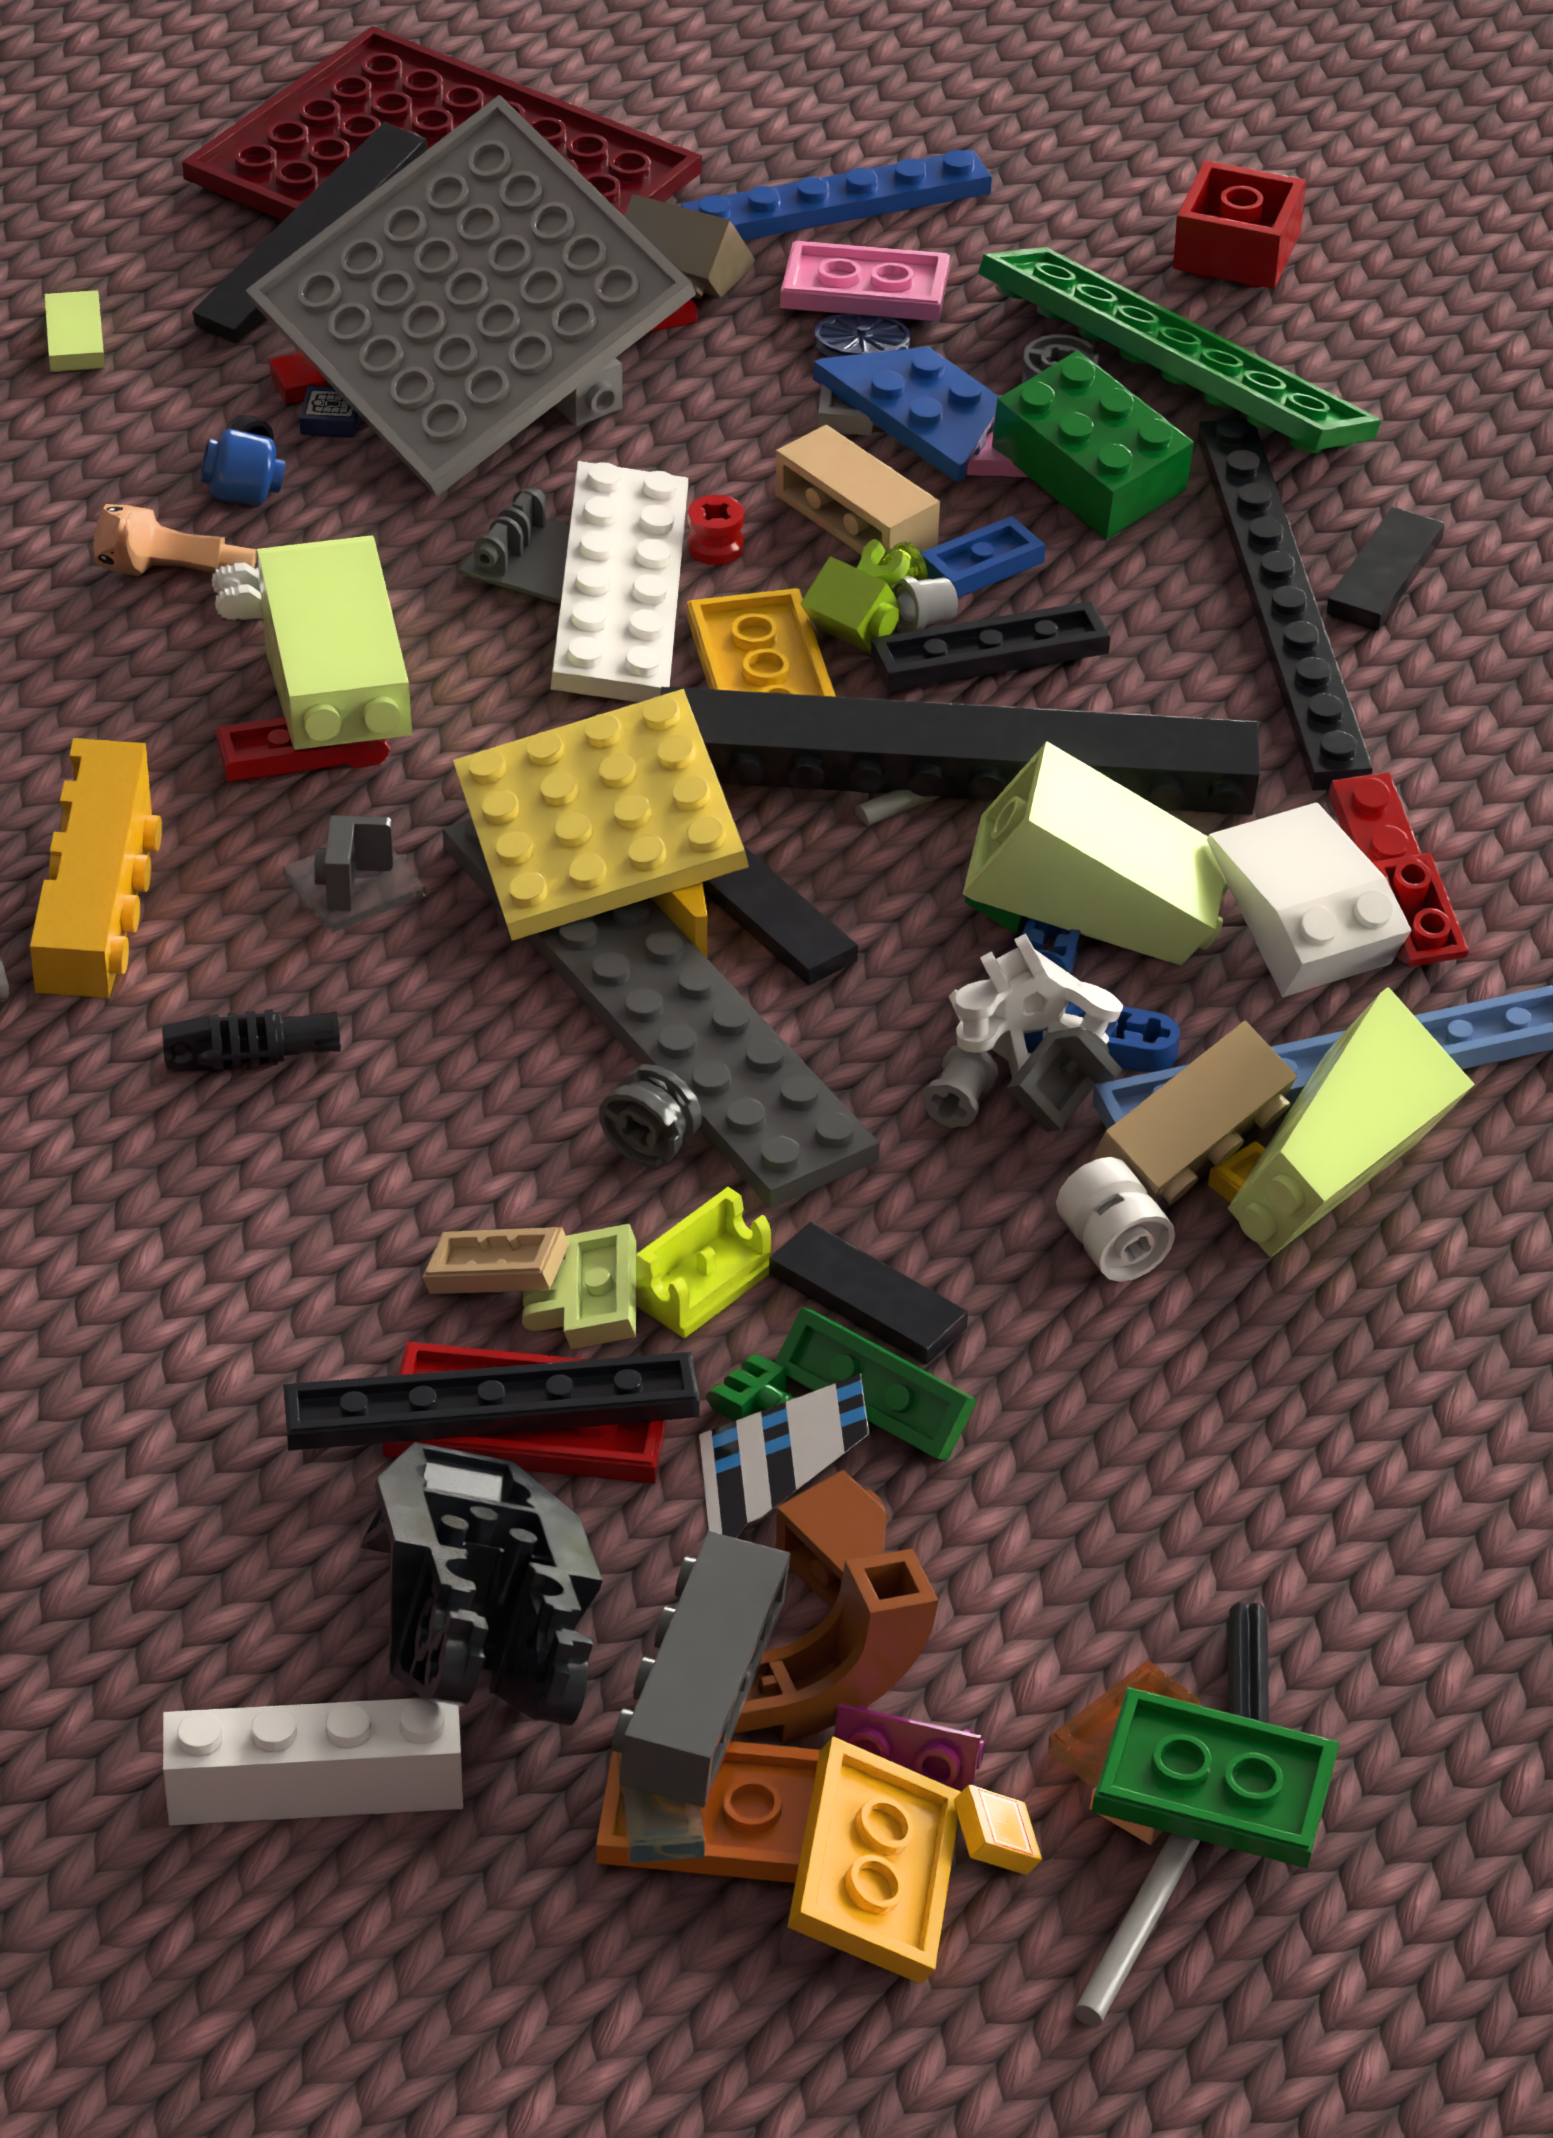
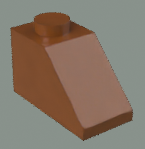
M842 1470L777 1507L776 1549L790 1552L789 1567L832 1609L840 1592L845 1561L885 1553L886 1525L888 1523L887 1511L881 1499L872 1490H864L849 1474Z

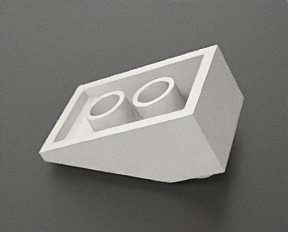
M1317 802L1211 833L1206 839L1282 997L1391 964L1412 931L1386 877Z

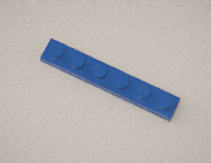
M973 149L966 151L952 150L944 155L918 160L904 159L896 164L869 169L855 168L848 173L821 178L807 177L799 182L773 187L758 186L750 191L730 195H710L701 200L681 203V207L730 220L744 241L991 194L992 176Z

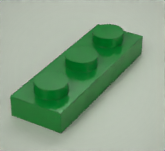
M801 1307L774 1362L785 1368L786 1376L813 1391L861 1374L867 1420L931 1456L948 1461L978 1400L816 1311Z

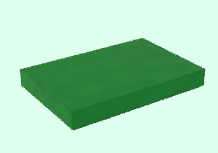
M1127 1687L1096 1787L1091 1812L1308 1869L1340 1742Z

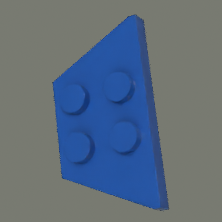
M930 347L821 358L814 361V381L820 385H825L832 390L835 396L853 409L860 410L870 418V421L957 483L964 480L967 475L970 459L973 454H980L986 444L987 434L994 430L997 398L1000 396Z

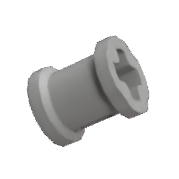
M955 1045L946 1052L943 1058V1073L940 1079L933 1080L926 1087L922 1097V1102L927 1108L929 1116L939 1124L949 1128L967 1127L975 1120L979 1110L977 1102L981 1093L988 1092L994 1086L999 1073L996 1062L987 1052H966Z

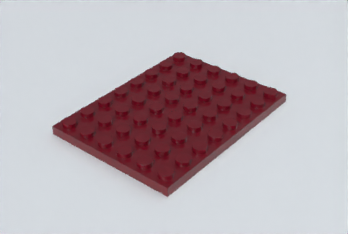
M371 26L182 161L184 180L284 221L384 122L425 138L429 149L498 95L504 98L623 216H625L632 194L661 202L667 201L702 173V155Z

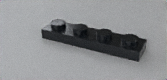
M1088 601L871 638V658L887 691H894L1109 654L1110 634L1093 602Z

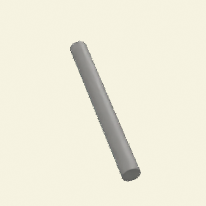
M1173 1833L1169 1835L1074 2009L1076 2018L1083 2024L1091 2027L1101 2025L1200 1840Z

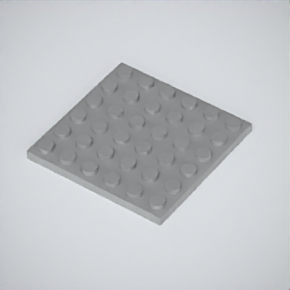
M500 95L245 290L257 309L436 497L696 295L691 281Z

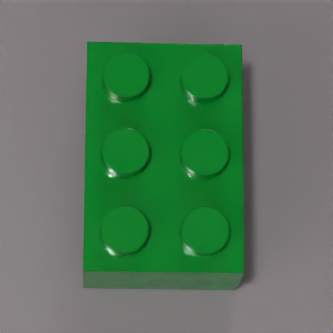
M1078 350L997 398L992 447L1012 460L1018 469L1106 540L1187 489L1194 442Z

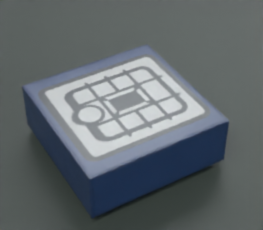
M308 386L299 417L300 434L355 437L360 416L333 387Z

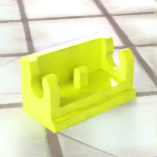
M726 1187L636 1254V1306L682 1338H687L769 1275L771 1229L766 1217L761 1215L754 1220L750 1230L742 1218L744 1207L741 1195L730 1187Z

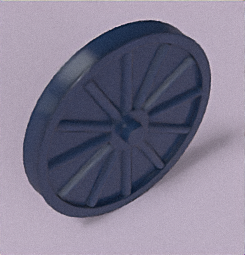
M844 313L830 316L820 321L814 329V345L818 351L828 357L910 349V330L900 321L890 317Z

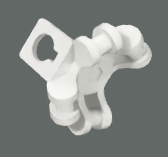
M1026 933L1014 939L1018 948L996 959L992 951L980 957L991 979L967 984L959 990L955 989L949 995V999L960 1020L956 1028L957 1046L971 1053H982L992 1049L1008 1060L1012 1078H1014L1032 1054L1027 1052L1024 1039L1025 1033L1043 1031L1044 1039L1047 1033L1083 1027L1098 1035L1107 1045L1109 1037L1105 1030L1108 1023L1117 1021L1123 1008L1121 1002L1108 991L1092 984L1080 982L1036 951ZM1069 1001L1085 1011L1083 1018L1065 1013Z

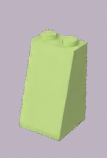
M373 535L257 549L266 654L294 750L413 735L409 681Z
M1046 741L981 815L963 895L974 901L1069 931L1071 929L1080 930L1082 935L1182 966L1198 948L1206 950L1218 936L1223 924V918L1218 916L1220 904L1229 886L1206 840L1208 838L1206 835Z
M1387 987L1325 1053L1227 1209L1239 1221L1244 1233L1250 1239L1257 1242L1271 1258L1416 1145L1475 1084L1394 992Z

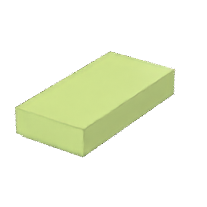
M98 290L44 294L50 372L105 368Z

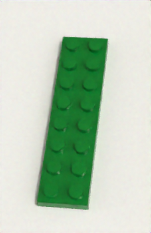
M1047 247L983 254L978 274L996 283L995 289L999 293L1016 299L1025 298L1037 305L1036 311L1039 314L1055 320H1067L1078 326L1077 332L1081 336L1098 342L1107 341L1119 347V355L1123 358L1141 364L1149 363L1161 369V376L1165 380L1183 386L1191 385L1203 391V398L1206 401L1219 407L1235 408L1247 414L1246 421L1255 427L1270 431L1278 430L1291 437L1289 443L1299 450L1309 453H1320L1325 448H1349L1353 443L1375 440L1382 419Z

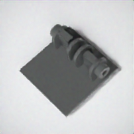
M535 487L521 489L513 497V507L504 508L491 523L490 532L487 535L481 536L476 541L474 552L459 569V574L560 604L570 525L546 518V498L541 490Z

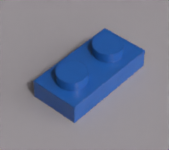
M1010 516L920 552L919 571L927 579L942 577L949 579L956 590L957 598L1044 563L1045 544L1016 518Z

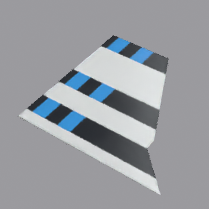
M861 1374L699 1434L709 1531L737 1538L747 1523L762 1518L869 1434Z

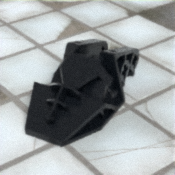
M414 1442L377 1477L374 1487L380 1507L365 1533L360 1547L391 1554L390 1675L427 1700L466 1706L474 1693L481 1669L491 1670L492 1679L489 1686L491 1694L498 1696L533 1720L565 1726L573 1725L580 1714L588 1681V1659L593 1646L591 1637L580 1636V1633L575 1631V1628L599 1592L603 1581L580 1517L515 1462Z

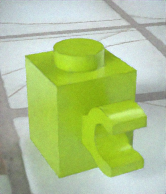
M872 539L864 547L857 568L830 556L800 603L817 629L870 654L871 638L891 635L897 625L899 611L902 606L889 585L895 584L904 578L910 566L908 558L900 550H897L893 559L888 564L878 565L885 553V549L880 541Z

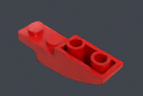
M1390 772L1332 780L1328 796L1340 828L1386 877L1412 930L1396 957L1407 967L1467 958L1469 949L1432 854H1421Z

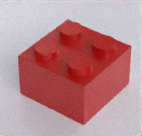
M1204 160L1177 214L1173 269L1190 272L1198 277H1216L1241 282L1253 288L1266 287L1275 289L1301 233L1306 180Z

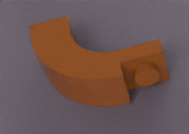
M913 1548L845 1561L838 1598L824 1620L798 1640L780 1648L765 1651L733 1734L773 1726L781 1743L816 1734L835 1726L839 1704L859 1707V1705L868 1707L889 1691L908 1672L928 1641L939 1601Z

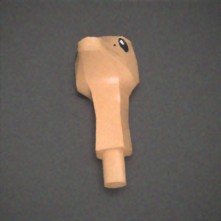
M105 504L97 520L93 541L95 565L117 573L141 576L152 566L185 567L212 574L216 572L215 569H220L221 566L224 567L227 564L233 566L234 563L245 562L254 568L257 553L256 549L226 545L225 537L185 534L162 527L156 521L153 510L128 505Z

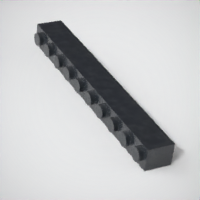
M661 686V696L684 689L720 784L787 787L804 790L855 791L861 793H889L896 790H911L914 794L923 797L940 796L995 800L1047 741L1163 811L1179 810L1253 815L1260 775L1258 721Z

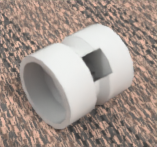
M1107 1157L1089 1162L1069 1176L1059 1190L1056 1200L1058 1214L1074 1236L1083 1243L1085 1251L1109 1280L1118 1282L1134 1280L1149 1273L1163 1261L1171 1250L1175 1239L1173 1224L1158 1204L1147 1195L1146 1188L1122 1159Z

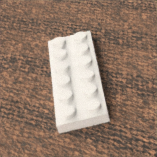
M578 461L551 677V690L639 703L661 696V686H670L689 478L674 476L663 471L648 472L616 467L609 463L595 464Z

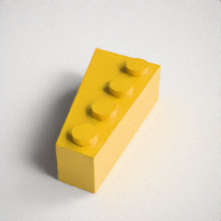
M73 738L69 757L73 765L74 781L64 780L60 798V804L63 807L61 832H53L50 846L49 880L44 879L30 944L35 993L110 998L116 973L125 974L127 969L129 942L126 936L127 932L136 933L140 918L138 892H147L149 889L151 878L149 852L159 851L162 837L161 816L152 815L146 743Z

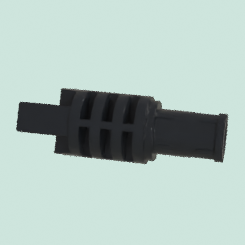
M273 1009L264 1010V1013L255 1014V1011H247L246 1015L238 1016L237 1012L228 1013L227 1017H219V1014L207 1015L162 1026L164 1061L167 1069L219 1071L224 1070L223 1064H232L233 1069H241L242 1063L250 1062L251 1068L260 1067V1061H268L269 1066L278 1065V1062H283L284 1056L313 1052H341L337 1011L307 1016L280 1017V1012H273Z

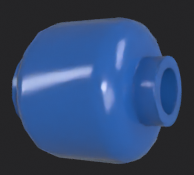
M225 429L219 434L217 440L209 438L202 461L200 482L208 484L209 494L216 500L257 508L265 502L269 491L279 493L285 471V460L276 459V446L272 439L239 430Z

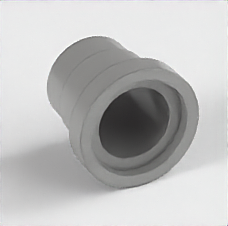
M907 576L889 586L902 606L895 627L900 633L922 630L925 626L951 620L957 613V593L952 582L945 577L917 581L915 578Z

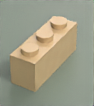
M827 424L776 450L775 495L862 555V551L868 542L876 539L880 541L885 549V553L878 565H886L893 559L897 550L904 552L910 562L920 557V552L938 546L940 501Z
M1244 1020L1106 1130L1093 1156L1096 1159L1107 1157L1122 1159L1146 1188L1147 1195L1156 1203L1164 1198L1169 1204H1173L1198 1181L1199 1178L1194 1172L1209 1160L1216 1167L1224 1163L1245 1142L1240 1136L1255 1123L1262 1130L1267 1128L1288 1109L1291 1103L1285 1096L1298 1076L1251 1025Z

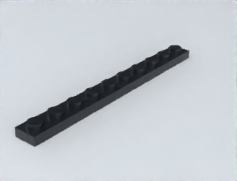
M1234 417L1223 418L1217 421L1199 422L1198 442L1312 790H1329L1332 780L1371 775L1373 767L1257 428L1248 423L1246 419Z

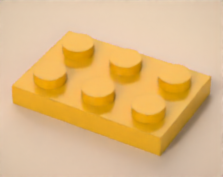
M832 1736L819 1752L787 1927L922 1984L936 1967L959 1820L953 1800L961 1792Z

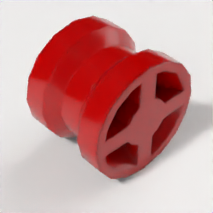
M708 495L694 500L688 509V523L692 529L688 536V551L690 555L699 562L711 565L728 564L737 560L742 555L744 549V537L740 531L744 524L742 504L736 499L725 495Z

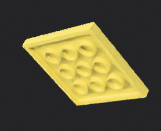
M684 689L453 760L512 941L749 867L745 849Z

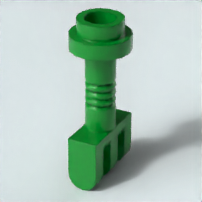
M758 1354L750 1355L741 1364L742 1370L734 1369L724 1378V1385L717 1384L706 1394L707 1402L713 1410L733 1421L796 1398L784 1392L787 1388L785 1368Z

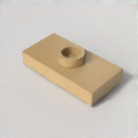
M562 1227L442 1232L422 1278L429 1294L550 1290L568 1249L569 1242Z

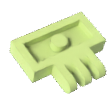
M630 1224L567 1235L566 1238L569 1246L565 1253V1260L560 1265L551 1289L523 1291V1306L525 1307L522 1312L523 1326L527 1330L534 1332L564 1327V1334L571 1349L636 1337V1239Z

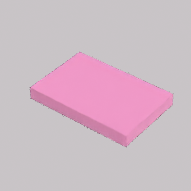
M795 241L792 243L781 288L780 308L940 321L949 274L950 255L937 252Z

